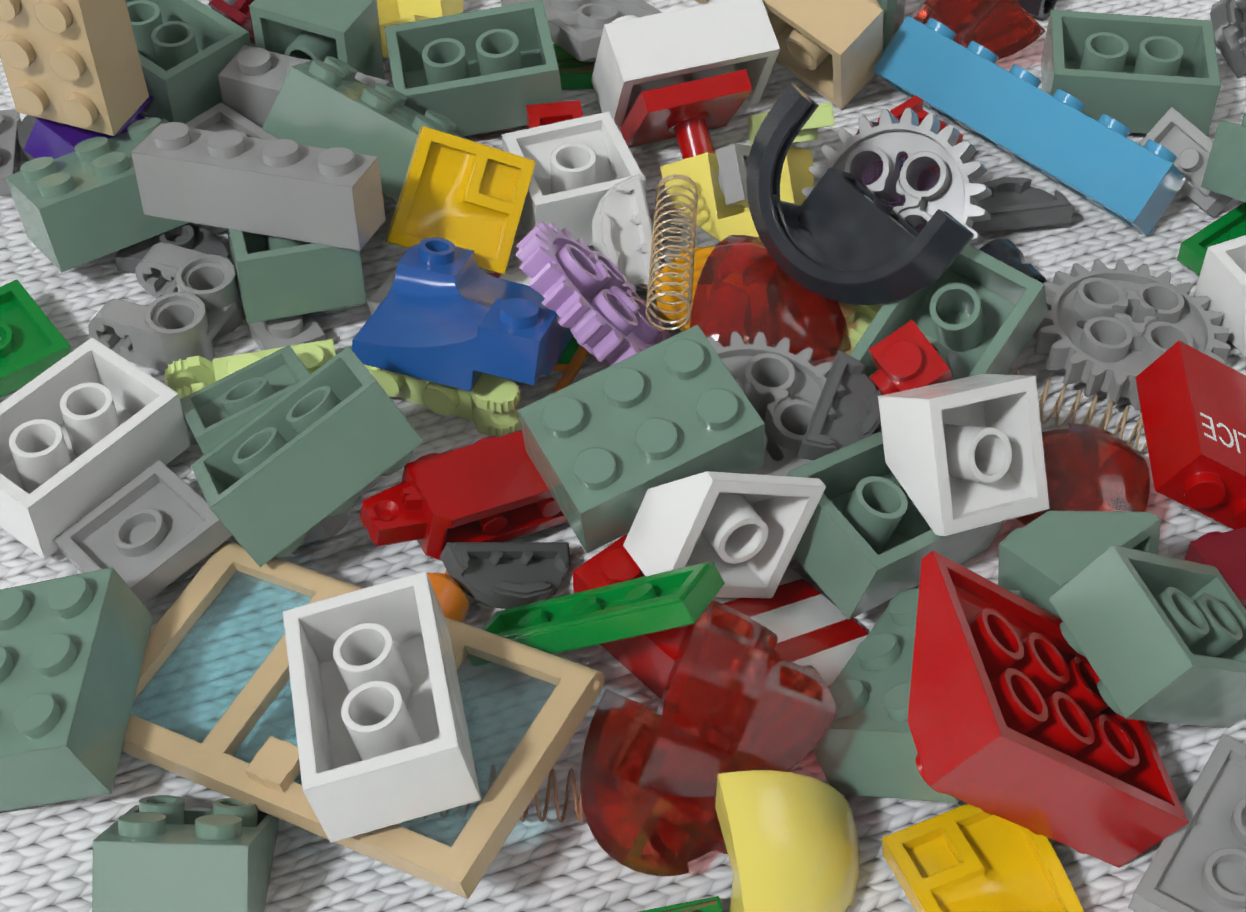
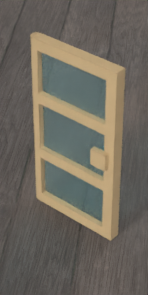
M231 541L223 542L149 634L122 751L225 796L236 799L246 805L249 803L256 804L260 811L328 839L302 789L283 611L363 588L274 557L262 567H259L241 545ZM445 617L451 638L481 800L335 841V843L469 899L597 699L604 684V674L596 669Z

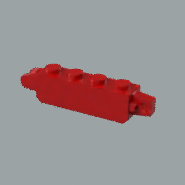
M522 430L500 437H485L472 445L441 454H426L413 462L407 463L404 466L402 482L362 500L360 512L362 524L367 529L370 539L376 547L417 540L425 555L441 560L440 555L447 542H506L568 522L528 456Z

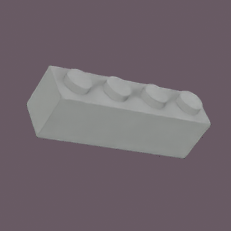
M180 122L161 123L131 152L144 215L357 251L362 250L386 220L378 157L353 153L348 148H318L299 145L290 139L266 140L243 136L241 133L232 130L214 132L189 128L186 124Z

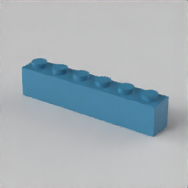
M907 15L872 71L891 87L910 98L915 95L924 100L923 105L1149 236L1186 181V177L1173 164L1177 159L1173 152L1150 139L1147 140L1144 146L1137 144L1127 138L1131 130L1114 118L1102 114L1098 121L1082 113L1086 106L1069 93L1057 89L1054 95L1051 96L1038 88L1042 81L1024 68L1014 64L1008 72L995 64L998 60L997 55L977 42L971 41L968 47L965 48L953 41L957 34L941 22L929 18L924 25Z

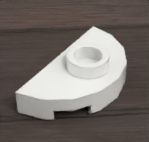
M641 174L614 184L599 200L592 220V240L595 251L598 250L609 258L624 274L627 281L636 286V290H647L653 228Z

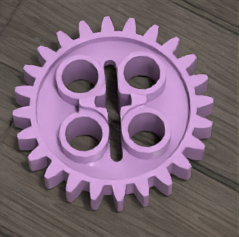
M541 221L517 244L516 247L519 250L515 254L523 262L519 267L526 275L532 278L528 283L529 286L545 298L541 302L545 307L559 315L558 323L562 327L570 328L577 342L594 355L599 362L606 359L610 365L616 364L672 337L666 330L659 329L648 321L646 316L647 301L637 295L635 292L636 286L627 281L624 274L609 258L598 250L592 252L581 237L575 240L566 228L560 231L553 222L546 225ZM649 313V316H650L651 320H652L656 325H659V326L663 327V325H664L665 323H663V322H661V321L655 319V318Z

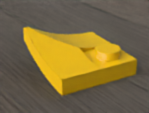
M420 127L385 242L410 248L426 238H444L451 241L457 247L473 250L475 260L481 269L497 274H505L536 161L432 128Z
M964 804L882 837V855L916 912H1084L1071 882L1047 837L1034 834L1029 829L999 816L987 814L971 804Z

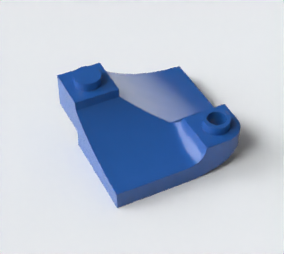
M431 237L411 246L398 261L395 279L388 295L353 338L352 351L364 365L471 392L482 373L535 385L540 375L550 376L573 334L570 328L562 327L558 323L560 317L555 311L548 309L541 303L545 298L539 292L528 285L486 274L478 266L473 250L457 247L451 241L444 238Z

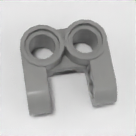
M160 242L154 244L136 266L135 273L140 285L148 293L156 297V299L148 307L121 299L109 300L91 320L88 328L92 338L129 362L164 373L165 369L168 368V364H172L173 361H179V359L186 360L187 357L199 355L212 361L215 357L214 337L224 336L233 332L241 325L244 318L235 267L229 259L220 255L206 254L169 243Z

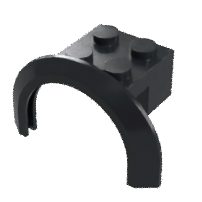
M790 83L761 123L754 138L747 165L746 185L749 209L756 231L768 253L778 266L801 286L822 297L841 303L853 305L889 304L915 295L930 286L950 267L974 236L970 230L947 211L943 212L938 209L920 232L854 175L831 167L802 205L780 200L781 173L788 150L800 130L819 106L797 86Z

